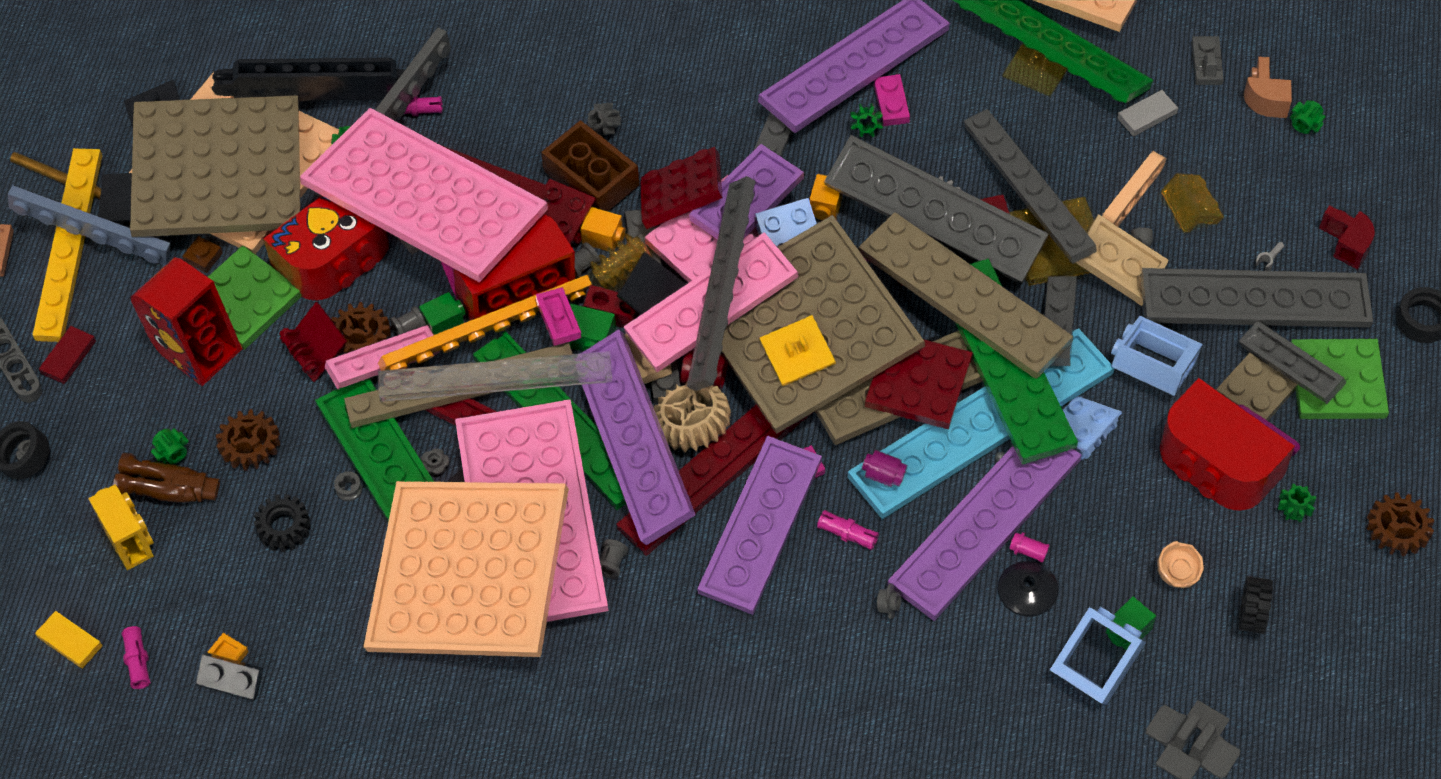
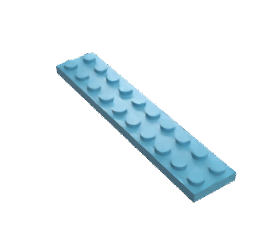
M1078 328L1073 331L1071 365L1049 366L1044 373L1062 407L1111 376L1115 368L1111 367L1112 364ZM984 386L957 403L949 430L925 423L880 451L902 460L901 463L908 465L900 487L895 485L889 487L865 478L866 471L862 470L864 462L849 470L847 477L881 519H884L1010 438Z

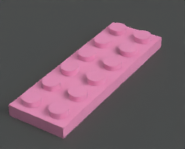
M765 232L746 244L740 253L739 272L735 278L733 300L730 303L727 317L728 325L799 277L797 270ZM712 268L624 326L627 335L657 373L695 348Z

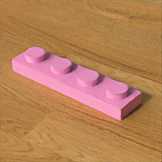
M426 325L326 360L325 369L337 389L382 374L378 365L381 356L431 337L433 333L429 326Z

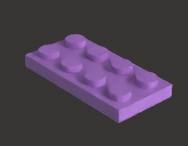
M760 144L722 181L723 198L693 210L689 214L690 221L718 239L729 184L748 176L755 180V186L753 190L754 198L748 215L749 223L744 234L745 238L758 223L755 214L775 208L804 179V172Z

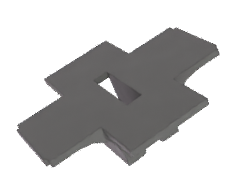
M1199 700L1196 701L1187 717L1164 704L1145 730L1146 735L1166 746L1155 765L1178 779H1192L1199 767L1219 779H1225L1241 751L1220 736L1230 719ZM1196 729H1198L1201 733L1192 745L1189 755L1182 751Z

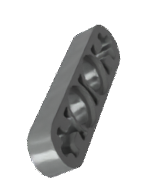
M0 317V345L4 343L11 344V348L7 352L0 353V368L17 397L25 403L34 402L42 395L41 383ZM13 364H23V368L19 372H9V368ZM26 379L32 389L27 391L21 381Z

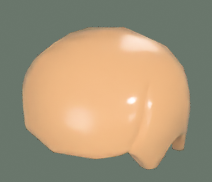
M1174 541L1164 547L1157 560L1160 577L1172 587H1191L1200 580L1204 570L1203 558L1194 546Z

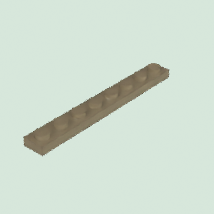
M568 342L344 399L351 427L354 428L577 371Z

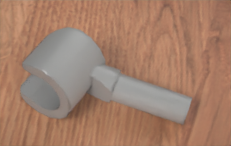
M1279 242L1271 252L1260 253L1256 258V267L1260 262L1265 261L1268 263L1265 271H1271L1273 260L1284 248V244Z

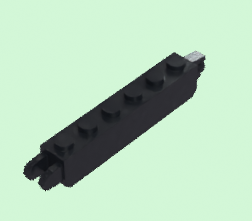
M392 58L238 59L233 63V69L214 71L212 75L214 80L212 91L217 96H234V98L298 96V101L383 100L405 70L396 69V61Z

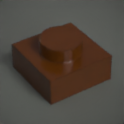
M198 236L182 257L189 265L208 273L223 252L220 246Z

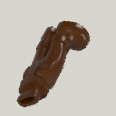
M124 452L119 459V473L115 474L113 484H116L121 494L127 492L129 496L132 493H136L138 496H149L158 500L175 503L196 502L197 498V501L202 503L204 499L216 501L220 479L208 477V473H199L188 467L152 462L145 459L141 462L137 460L134 454ZM135 475H141V477L134 478ZM146 478H155V479H160V480H164V481H154V480H148V479H146Z

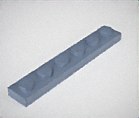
M13 185L8 192L9 209H12L19 215L34 217L46 225H56L64 228L71 234H80L91 238L98 244H108L116 247L123 253L141 256L150 263L166 265L170 259V243L153 236L132 237L128 227Z

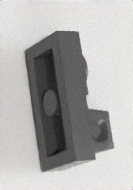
M1192 36L1191 48L1195 85H1222L1223 70L1219 36Z

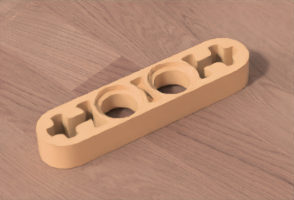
M1153 151L1105 210L1102 217L1118 227L1158 177L1165 165L1166 158Z

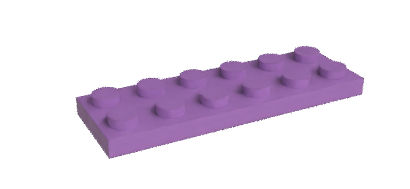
M767 436L698 586V594L749 614H754L822 462L821 455Z

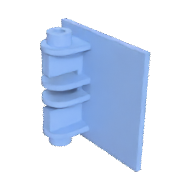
M809 198L755 214L758 222L756 224L758 234L760 235L765 232L777 247L817 224Z
M1077 396L1063 409V412L1078 441L1075 450L1082 454L1081 460L1084 458L1088 459L1095 450V447H1099L1101 441H1104L1107 435L1117 427L1118 417L1122 412Z

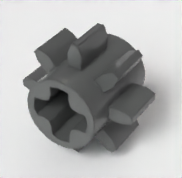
M613 103L593 104L594 109L588 113L589 127L596 130L595 132L599 135H614V129L621 124L620 111L612 109Z

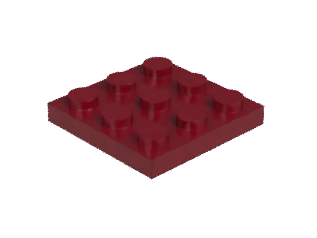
M715 146L710 149L699 150L693 156L686 159L675 160L669 166L659 170H651L641 177L642 222L646 229L723 198L720 155Z
M924 340L925 347L873 377L865 400V407L949 430L973 352Z

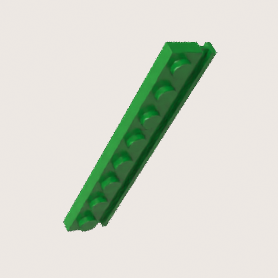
M505 331L500 338L493 339L473 353V358L480 365L526 352ZM551 378L503 390L519 408L571 400ZM571 400L584 477L618 511L626 505V501L599 429Z

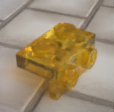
M1176 173L1161 191L1183 232L1189 233L1198 223L1218 224L1224 218L1217 201L1212 197L1205 180L1200 175Z

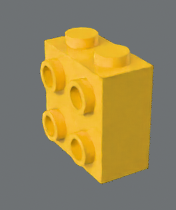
M115 484L109 488L99 490L94 496L88 498L102 528L127 571L154 557L149 547L154 542L147 531V526L140 514H137L127 492L121 494Z

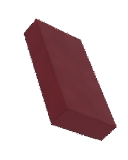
M70 326L39 367L40 373L65 385L95 344V337Z

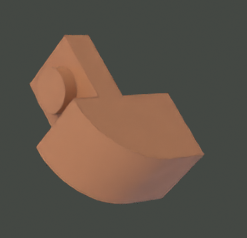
M1258 57L1256 67L1251 68L1250 77L1247 78L1244 90L1246 104L1254 112L1263 116L1287 118L1292 102L1291 80L1270 79L1269 57Z

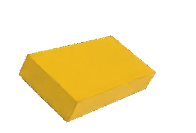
M57 611L35 632L37 638L81 669L102 648L99 640Z

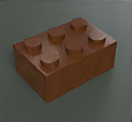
M581 120L541 152L543 171L556 182L595 197L596 200L592 205L593 208L608 212L639 186L638 165Z

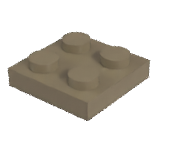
M1249 353L1216 390L1235 404L1244 405L1269 421L1293 394L1297 384Z

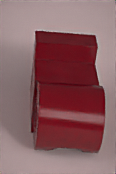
M590 285L583 307L615 314L616 326L624 328L625 325L633 321L637 314L636 310L617 297L618 292Z

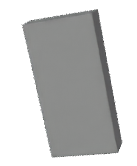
M1160 90L1119 112L1117 119L1134 137L1177 114L1178 107L1163 90Z

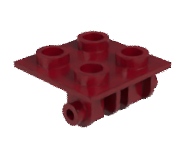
M549 179L539 196L540 199L547 202L548 210L544 214L550 216L557 223L569 244H579L582 240L579 228L596 198Z
M318 302L314 303L294 330L284 328L279 333L280 341L287 346L294 360L299 362L303 372L307 373L313 382H316L324 372L326 360L335 358L347 343L345 337Z

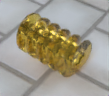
M628 233L625 234L627 244L619 240L616 241L618 251L611 247L607 248L610 257L607 258L600 254V265L593 261L590 262L593 274L605 289L609 290L608 284L616 287L618 285L617 277L625 280L627 278L625 270L631 273L635 266L634 263H637L643 252L653 258L647 246L637 235L634 238Z

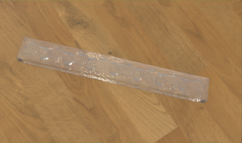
M610 351L378 371L380 402L612 382Z

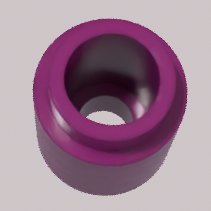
M875 450L873 455L869 453L866 455L862 470L866 471L865 478L889 487L893 485L900 487L908 465L901 463L902 460Z

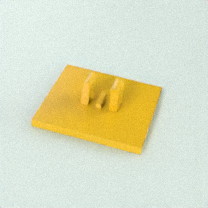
M813 315L759 338L782 386L836 364Z

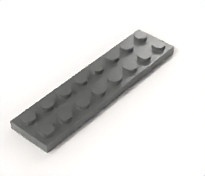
M850 135L824 181L826 186L887 217L896 212L940 244L976 262L989 258L995 272L1021 285L1048 238V233L853 135Z
M1142 268L1140 273L1144 318L1155 323L1254 325L1256 322H1261L1264 325L1367 328H1370L1373 324L1366 273Z

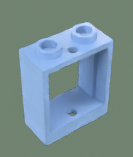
M1139 316L1133 325L1130 323L1127 325L1122 336L1123 340L1118 338L1111 352V354L1115 355L1111 367L1175 396L1195 366L1202 344ZM1139 344L1176 361L1174 367H1171L1134 350L1133 347Z
M1100 606L1096 611L1089 607L1050 670L1101 704L1107 705L1146 642L1139 638L1142 632L1127 623L1124 627H1121L1113 622L1116 616ZM1094 619L1131 642L1103 688L1066 664Z

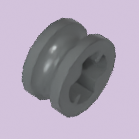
M343 472L336 477L334 487L337 496L341 500L353 501L361 495L362 485L356 473ZM346 483H352L351 490H345Z

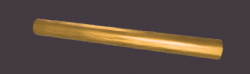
M17 152L12 153L10 157L11 162L66 184L67 173ZM95 186L94 197L100 199L101 188Z

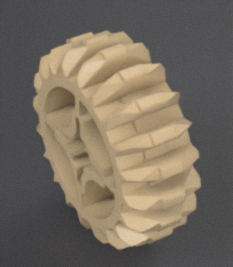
M686 381V384L681 387L676 384L673 391L666 390V397H658V405L654 406V410L668 445L674 450L681 447L684 452L692 447L697 452L699 446L704 445L708 448L710 441L718 442V435L725 434L726 427L730 425L731 409L727 397L718 386L713 387L711 385L694 391L687 387L688 381Z

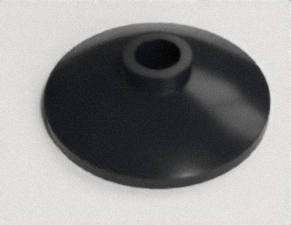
M1022 561L1010 565L1001 574L998 582V594L1004 606L1013 613L1033 617L1047 612L1055 604L1058 596V583L1053 573L1045 566L1036 562ZM1024 582H1032L1034 586L1028 587Z

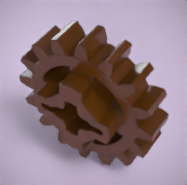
M359 302L358 308H353L351 304H348V311L345 312L339 309V318H331L341 333L343 331V336L347 340V343L338 354L342 352L346 354L386 340L388 336H391L388 317H384L381 308L375 311L374 304L372 303L367 308H364L362 302Z
M250 409L248 414L244 416L241 411H238V418L236 419L228 416L229 424H220L221 433L216 434L218 442L216 446L225 463L230 461L232 468L242 464L244 471H247L250 464H253L258 469L260 461L267 464L270 462L269 454L277 455L275 446L281 445L280 433L272 417L266 419L263 411L255 416L253 409Z
M1395 492L1393 499H1390L1388 495H1383L1381 502L1377 500L1374 502L1367 516L1369 522L1366 528L1373 531L1370 539H1379L1381 542L1378 548L1382 549L1388 546L1390 547L1389 554L1392 555L1395 550H1400L1401 555L1406 556L1408 549L1416 554L1420 547L1425 548L1434 532V529H1432L1434 519L1427 518L1431 510L1429 508L1421 509L1422 500L1419 499L1414 503L1411 501L1410 494L1405 499H1401L1398 492Z

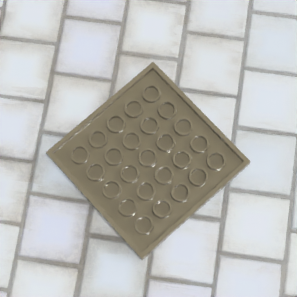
M298 96L134 102L130 221L132 237L269 231L277 229L301 211Z
M833 215L777 247L797 270L799 277L727 325L724 331L722 355L776 434L925 347V341ZM813 315L836 364L782 386L759 338Z

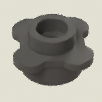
M889 583L887 589L879 590L877 608L880 613H888L889 619H894L895 611H899L901 607V595L895 592L894 584Z

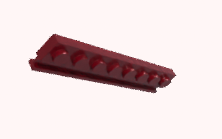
M755 405L731 425L724 435H720L718 442L713 441L710 443L708 448L703 449L679 470V474L695 514L756 462L767 436L782 440L808 416L776 434L758 406ZM630 513L621 519L616 526L622 535L634 546L639 547L643 554L647 556L684 523L648 545L640 541Z

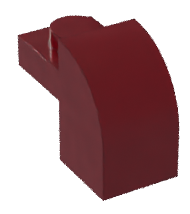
M1329 205L1323 214L1319 229L1339 239L1333 257L1358 270L1366 259L1374 239L1375 230L1373 223L1361 211L1353 218L1346 212Z

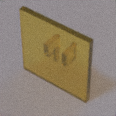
M1022 43L1002 77L1051 97L1066 73L1067 68L1059 63L1049 61L1044 54L1027 48Z

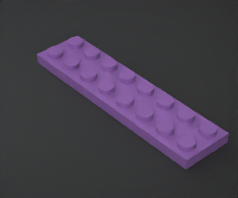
M902 0L760 93L758 102L796 133L947 32L950 23L922 0Z
M618 329L574 357L577 374L640 541L648 545L696 514L625 334Z
M1012 446L888 580L887 586L889 583H893L895 592L900 593L901 597L935 621L1081 461L1082 454L1071 449L1022 465L1014 446Z

